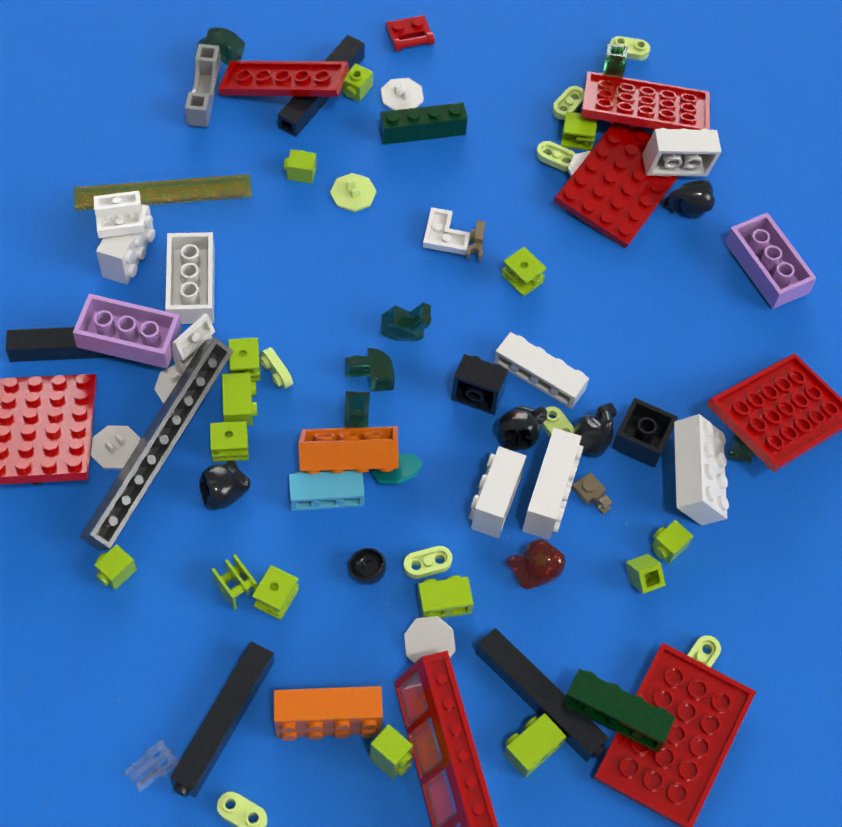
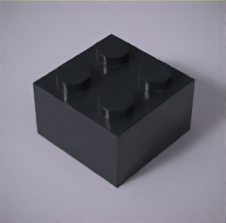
M464 354L454 375L451 400L495 415L504 394L508 369L500 364H492L481 360L477 356Z
M634 397L615 436L612 448L656 467L678 416Z

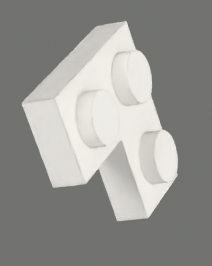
M431 207L423 248L466 255L470 232L450 229L453 211Z

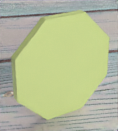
M351 173L335 180L330 195L337 207L357 212L371 206L376 195V189L369 178Z

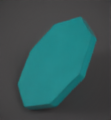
M399 454L398 468H394L390 472L374 469L372 476L380 484H401L415 477L421 469L423 462L415 454Z

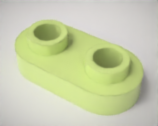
M617 36L611 39L609 51L616 57L645 60L649 56L650 45L644 40Z
M578 86L567 88L554 102L553 115L557 119L565 120L566 111L576 113L583 105L584 90Z
M551 141L541 142L536 152V156L541 162L568 172V166L574 154H576Z
M271 347L261 351L262 357L259 358L265 370L269 369L272 373L271 377L277 387L281 386L283 389L292 386V377Z
M553 406L545 408L547 410V419L540 425L550 438L553 428L575 433V428L560 409ZM549 415H553V416H555L556 418H553V419H552V418L549 417Z
M444 546L412 552L404 560V572L413 579L445 572L451 567L452 553ZM442 559L444 562L442 564H438L435 560ZM418 565L420 569L414 570L412 566Z
M705 635L697 640L688 656L711 668L720 655L721 645L713 636ZM707 647L710 650V654L704 653L702 648Z
M227 792L219 798L217 810L223 820L235 827H267L268 820L264 809L240 794ZM230 801L236 803L233 809H227L226 804ZM256 815L259 819L256 823H250L248 821L249 817Z

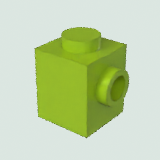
M355 63L346 75L342 85V94L360 102L373 86V72Z
M291 149L289 158L284 160V171H287V180L313 184L317 168L316 153Z
M674 520L666 529L662 526L654 534L653 538L655 540L651 548L658 558L670 564L690 545L694 536L678 521Z
M117 544L109 552L101 554L94 564L98 581L105 587L107 585L111 586L114 590L137 570L134 559Z
M649 554L626 562L630 584L641 593L645 594L666 586L661 563Z

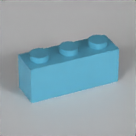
M326 470L317 474H308L305 471L289 474L291 511L364 507L363 473L355 472V470L331 473L330 470Z

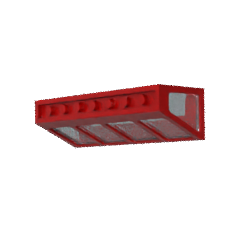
M448 650L422 656L394 682L409 742L413 745L412 753L432 827H498Z

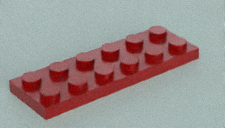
M230 61L218 91L220 95L338 97L349 66L347 61Z

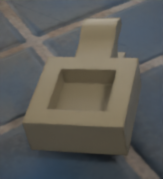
M477 221L476 229H471L469 242L474 243L468 246L466 250V259L468 260L472 253L478 255V261L482 260L484 221Z
M591 472L572 484L571 489L586 506L593 503L602 514L611 509L609 505L612 504V501L608 496L604 495L606 488Z

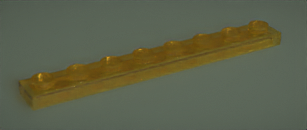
M250 174L74 187L75 210L94 209L93 196L131 191L140 192L141 204L143 205L252 197Z

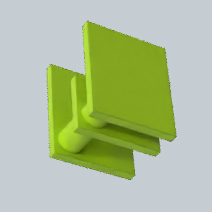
M566 111L561 146L592 151L597 120L581 117V113Z
M525 247L503 261L506 266L502 269L503 273L501 275L523 297L544 283L545 275L542 273L547 268Z
M258 338L229 339V348L233 351L229 357L231 374L251 373V382L261 381Z
M247 421L210 423L213 462L249 460Z
M235 554L233 555L234 567L228 559L225 560L227 571L225 574L220 576L215 568L211 569L214 583L234 610L237 609L235 599L243 592L248 595L249 589L254 593L257 588L256 581ZM232 580L236 586L230 590L226 583Z
M270 565L252 595V598L256 599L253 607L276 619L282 620L299 591V584H297L299 578Z

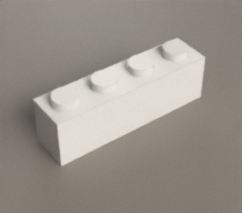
M512 332L508 334L495 352L494 363L500 364L508 369V372L570 409L575 406L587 388L589 377L582 371L571 368L563 360L554 358L546 353L544 349L530 344L525 338Z

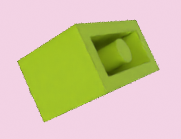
M251 373L222 374L224 422L247 421V426L253 425V416H258L257 402H252V396L257 395L256 381L251 382Z
M454 575L446 580L427 579L422 583H418L417 595L422 618L433 616L446 618L472 614L474 604L468 576Z
M545 713L540 718L534 716L524 726L526 730L520 735L515 733L505 743L507 747L504 755L525 778L560 748L567 737Z
M388 724L371 743L370 760L394 780L398 775L402 777L412 766L410 761L413 758V745Z

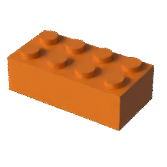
M398 426L302 429L298 443L300 471H306L308 474H317L326 470H330L331 473H343L345 470H355V472L364 473L368 472L369 469L390 472L399 466Z
M381 686L274 690L276 738H281V740L293 741L297 737L319 740L324 738V736L345 739L349 738L350 735L360 734L361 737L371 738L382 732Z

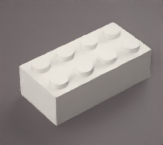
M213 232L167 233L166 312L179 314L181 324H193L205 313L209 315L211 323H214L215 246Z
M700 414L675 421L677 508L701 526L727 519L729 503L726 498L728 481L725 476L727 460L724 455V445L726 443L724 433Z
M553 428L522 532L548 540L551 539L553 532L558 533L584 447L579 445L582 436Z

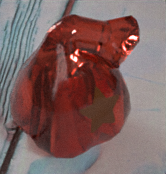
M540 538L530 542L525 547L523 555L510 556L505 564L514 571L522 588L533 589L560 577L564 571L566 561L565 556L558 549Z

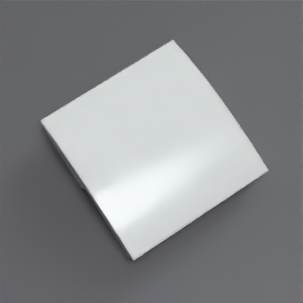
M139 191L93 196L98 238L145 232Z
M206 313L172 343L173 360L180 374L184 373L199 347L206 340L211 339V335L215 333L209 315Z

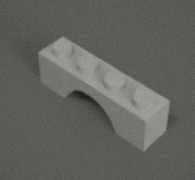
M198 44L195 58L194 86L192 92H188L185 105L187 125L209 126L221 66L219 46Z

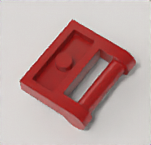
M425 15L386 22L385 28L394 52L401 51L402 48L435 44L434 35L430 31Z

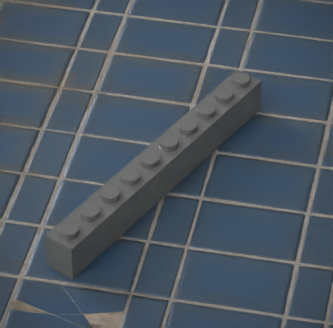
M216 337L206 340L199 347L79 537L97 550H106L112 547L233 353L229 347Z

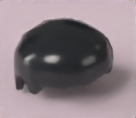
M363 548L355 552L348 562L350 575L362 585H373L379 582L386 572L384 555L373 548Z

